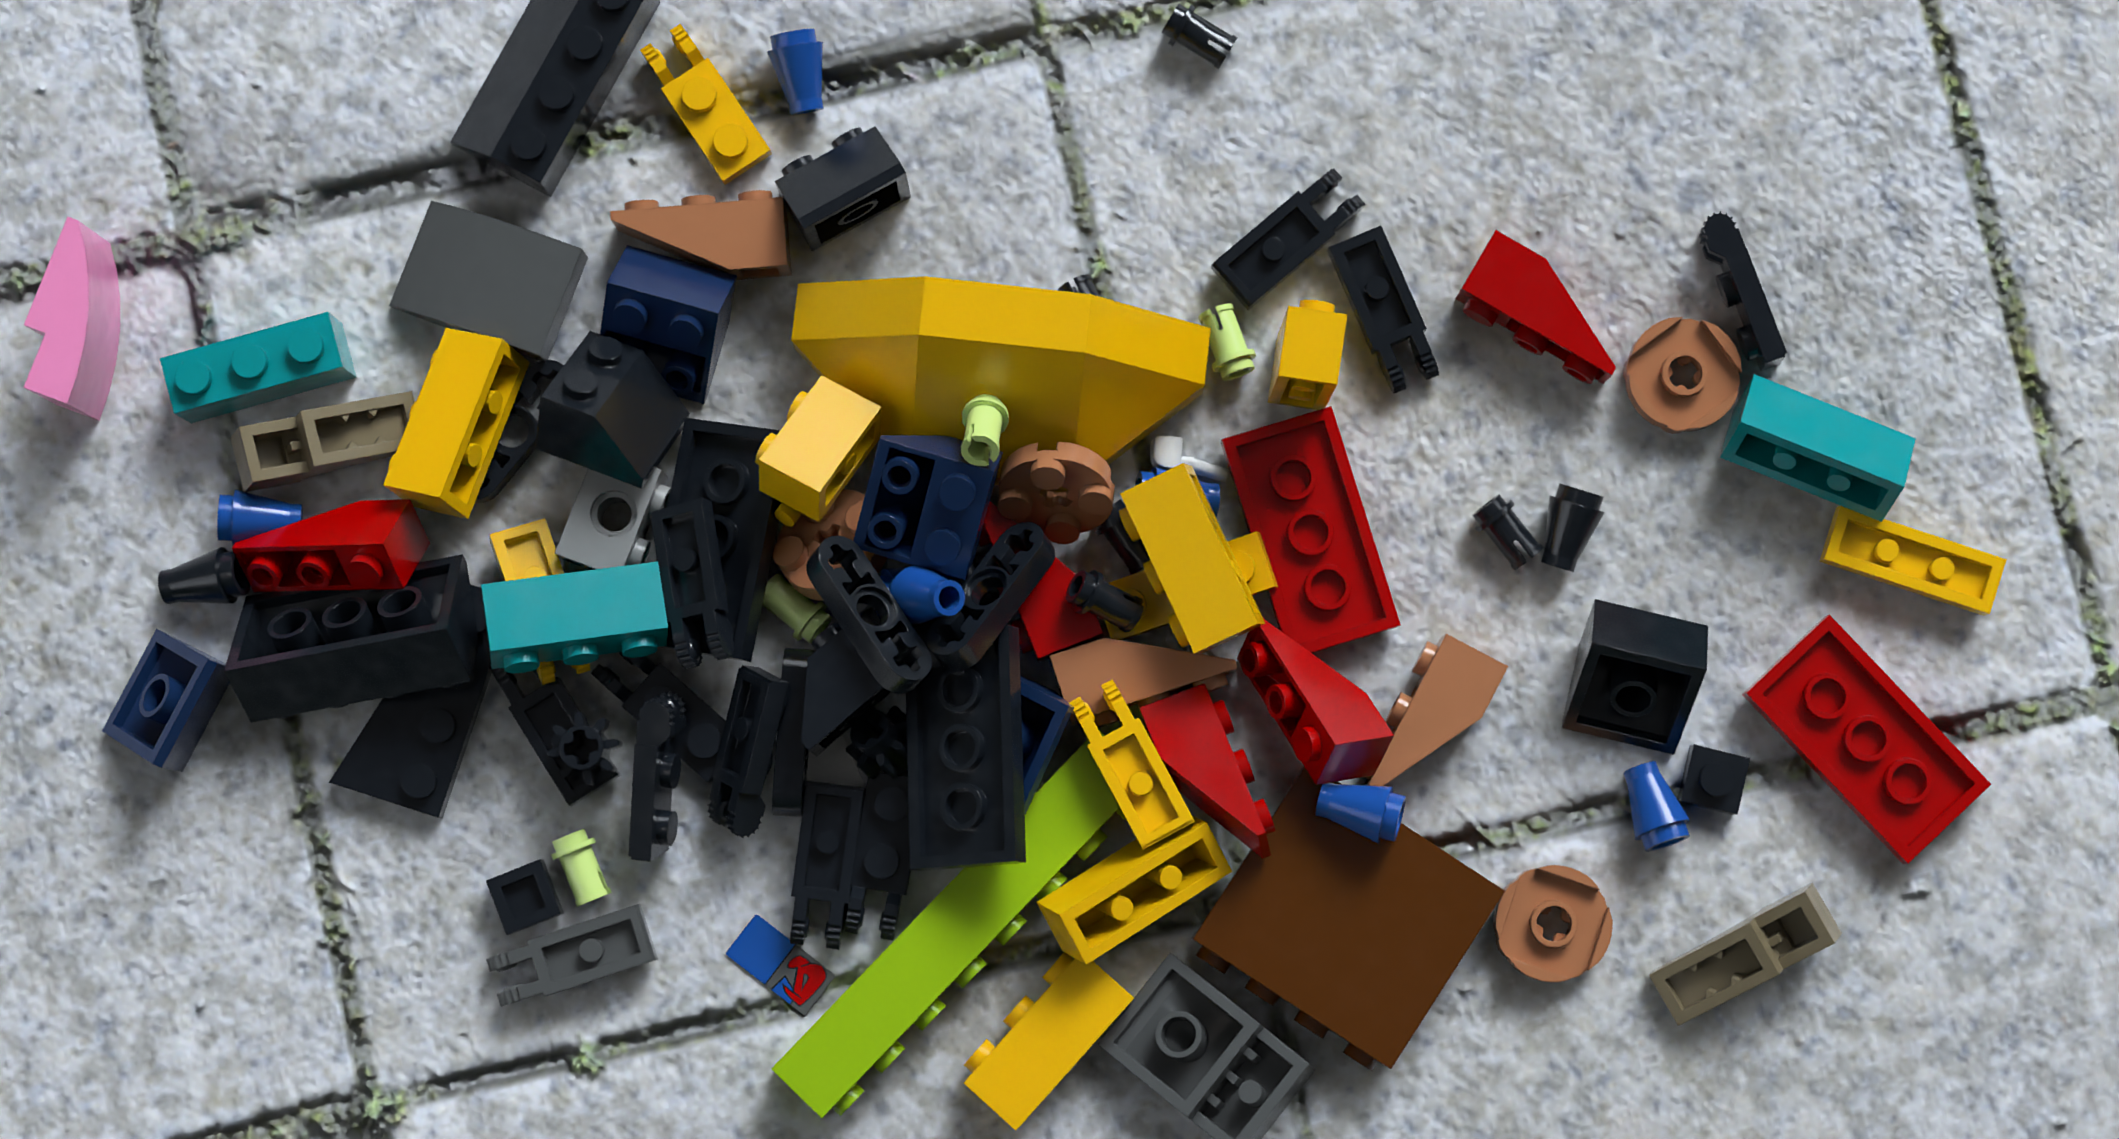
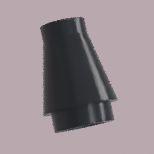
M1559 483L1555 497L1549 495L1542 563L1574 572L1580 555L1605 513L1600 511L1603 496Z
M220 547L175 568L162 570L158 575L159 592L166 604L178 602L234 604L238 597L245 596L250 591V584L234 552L228 551L224 547Z

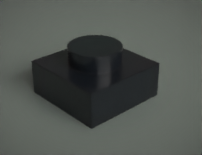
M1695 744L1690 745L1677 800L1682 803L1730 815H1738L1750 758Z
M544 859L536 860L486 880L506 935L514 934L564 914Z

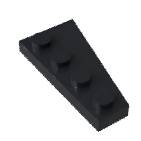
M470 584L479 642L471 681L459 683L448 688L437 687L406 693L395 698L384 697L329 783L443 819L492 674L481 587Z

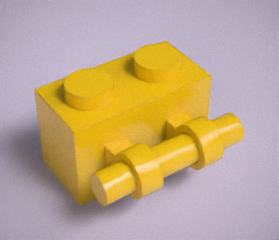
M822 375L808 393L801 391L796 396L789 408L787 422L777 435L770 433L764 439L755 459V463L759 465V491L782 502L774 513L781 523L792 527L802 514L817 522L821 521L880 439L881 406Z

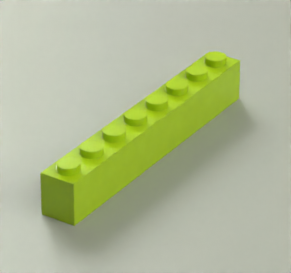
M1088 739L1035 793L1025 814L1026 863L963 868L771 1068L821 1118L831 1109L841 1116L863 1094L864 1090L857 1082L872 1066L882 1074L905 1050V1047L898 1039L913 1024L923 1031L946 1007L938 997L954 981L963 989L987 964L979 956L981 952L994 939L1004 946L1027 922L1020 914L1026 905L1035 896L1039 900L1061 887L1068 879L1060 870L1076 854L1082 861H1085L1105 841L1108 836L1100 828L1115 812L1125 820L1120 807L1087 748V745L1090 744Z

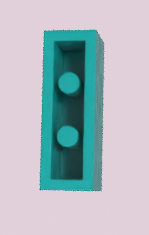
M329 312L160 358L173 412L191 424L357 378L343 324Z
M1753 374L1733 409L1720 458L1882 522L1905 487L1916 438Z
M658 561L481 584L492 669L504 668L508 673H525L539 668L540 662L563 660L567 665H584L596 661L601 654L622 652L625 657H643L655 653L658 650L657 647L667 646L668 623Z

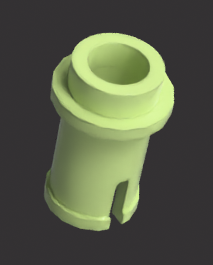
M1228 303L1215 306L1223 326L1222 330L1216 315L1212 314L1210 309L1198 316L1203 326L1211 328L1209 344L1216 360L1212 364V369L1214 372H1220L1224 381L1233 380L1252 372L1255 369L1252 360L1256 357L1255 350L1247 348L1234 313L1233 304Z
M982 394L970 400L962 411V423L966 429L964 440L961 444V454L968 463L975 466L989 465V458L993 463L997 460L1000 452V436L1009 423V412L1001 400L993 395Z
M780 573L774 575L767 582L763 606L794 630L793 637L797 641L804 638L811 644L828 627L832 620V617L825 612L827 606L822 601L815 604L808 597L800 594Z
M585 829L552 841L556 853L551 854L553 860L559 858L577 907L612 893L610 887L608 888L591 846L596 843L595 838L588 839Z

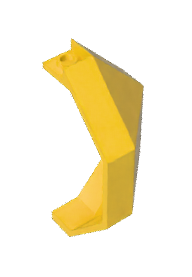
M921 276L800 283L797 286L791 341L795 350L819 376L822 375L881 406L880 437L881 435H941L964 440L966 428L962 423V411L965 405L976 396L982 394L993 395L1000 399L1009 412V423L1000 436L999 446L1000 451H1003L995 481V485H999L1001 468L1007 457L1017 449L1034 443H1038L1037 451L1056 450L1057 442L1078 444L1097 453L1108 465L1203 394L1211 328L1093 294ZM1060 487L1052 491L1063 492L1067 491V489Z

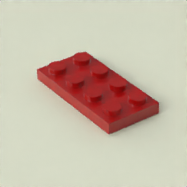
M1332 406L1222 439V449L1249 534L1256 531L1260 532L1278 585L1277 588L1267 592L1279 630L1309 652L1316 653L1401 626Z
M1830 614L1824 616L1742 694L1902 864H1909L1991 785L1978 769Z

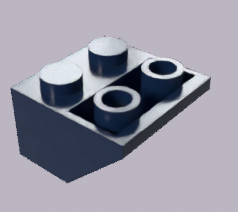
M627 245L607 281L600 335L614 338L619 342L643 350L677 397L704 404L730 322L737 275Z
M881 435L853 541L863 551L965 580L976 555L1003 451L999 452V456L994 463L989 458V465L975 466L963 458L961 454L963 440L941 435Z

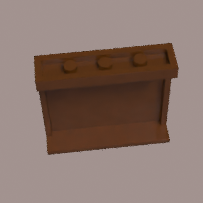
M1303 765L1292 782L1291 788L1272 815L1276 831L1267 834L1271 856L1261 858L1250 849L1206 919L1191 939L1201 945L1196 953L1197 957L1223 974L1227 972L1230 966L1250 977L1244 988L1273 1007L1279 998L1288 1002L1299 1010L1294 1021L1323 1039L1328 1030L1347 1041L1348 1044L1343 1053L1365 1068L1373 1071L1379 1062L1383 1066L1392 1069L1503 896L1505 890L1402 823L1395 842L1381 839L1378 844L1327 818L1316 816V806L1322 784L1316 785ZM1336 781V782H1330V783H1334V784H1341V783L1338 782V781Z

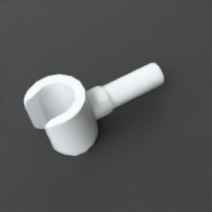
M1157 436L1151 441L1150 462L1152 467L1169 470L1185 463L1191 465L1196 474L1225 483L1229 469L1195 459L1194 457L1182 456L1183 438Z

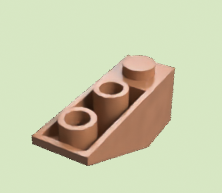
M746 191L738 194L739 201L716 202V198L711 195H694L682 198V205L659 207V202L655 200H634L624 204L625 210L610 211L611 221L619 232L695 264L737 275L736 280L792 276L787 208L783 197L773 198L771 191Z
M1448 634L1441 637L1437 645L1427 641L1411 671L1419 675L1420 678L1410 696L1400 692L1385 721L1394 727L1392 730L1394 737L1373 776H1366L1367 780L1364 785L1384 786L1480 720L1508 666Z
M1110 638L1099 639L1050 655V663L1061 696L1067 702L1081 697L1083 702H1086L1095 717L1094 722L1097 728L1119 721L1114 711L1108 707L1102 695L1103 689L1101 685L1112 679L1127 706L1130 707L1138 704L1140 708L1172 696L1171 693L1188 687H1196L1205 683L1208 692L1228 686L1226 675L1235 673L1238 668L1234 659L1194 654L1192 652ZM1073 712L1069 718L1071 726L1078 724Z

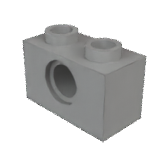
M656 468L641 489L587 469L555 554L565 561L589 570L645 563L651 547V542L644 539L651 523L650 514L653 511L667 508L672 489L665 486L668 476L661 469ZM615 503L628 504L632 511L629 524L620 531L606 530L603 524V516L606 509Z

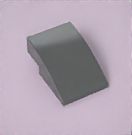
M431 201L389 306L445 328L501 338L518 353L546 362L573 298L588 256L583 249L546 235L476 212Z
M1171 952L1098 1043L1107 1053L1214 1139H1262L1316 1070Z

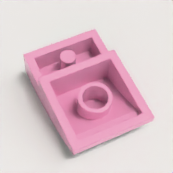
M67 217L24 323L26 327L42 335L44 338L23 388L58 406L100 421L110 392L119 345L120 293L118 275L111 244L79 220Z

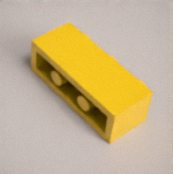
M1300 300L1299 307L1288 306L1277 335L1267 403L1313 410L1326 408L1338 384L1348 314L1335 313L1334 304L1319 300Z
M445 328L439 346L431 357L430 368L419 396L411 407L409 421L397 451L389 462L388 473L383 485L401 499H410L416 508L469 519L530 362L501 338Z
M1182 463L1120 493L1126 506L1119 510L1121 521L1133 542L1139 539L1142 540L1150 558L1149 561L1143 563L1144 570L1155 592L1158 595L1163 592L1167 594L1175 612L1168 616V621L1182 648L1190 645L1194 654L1205 653L1265 624L1191 465Z
M1192 816L1195 821L1194 823L1142 850L1137 839L1037 901L1036 903L1062 951L1087 965L1231 873L1232 870L1208 823Z
M1064 952L1042 976L1050 984L1035 1002L1025 995L1003 1020L1011 1029L1000 1042L994 1046L986 1039L964 1063V1066L971 1072L964 1081V1084L1015 1131L1134 999L1132 995L1094 961L1086 965Z

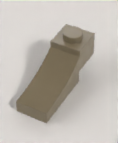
M412 391L302 410L295 417L239 426L230 439L243 491L250 492L298 483L302 479L392 457L397 451L409 421L411 407L415 402Z
M1812 882L1762 908L1756 914L1698 947L1654 969L1649 976L1675 1022L1680 1026L1780 975L1785 968L1835 944L1842 932Z

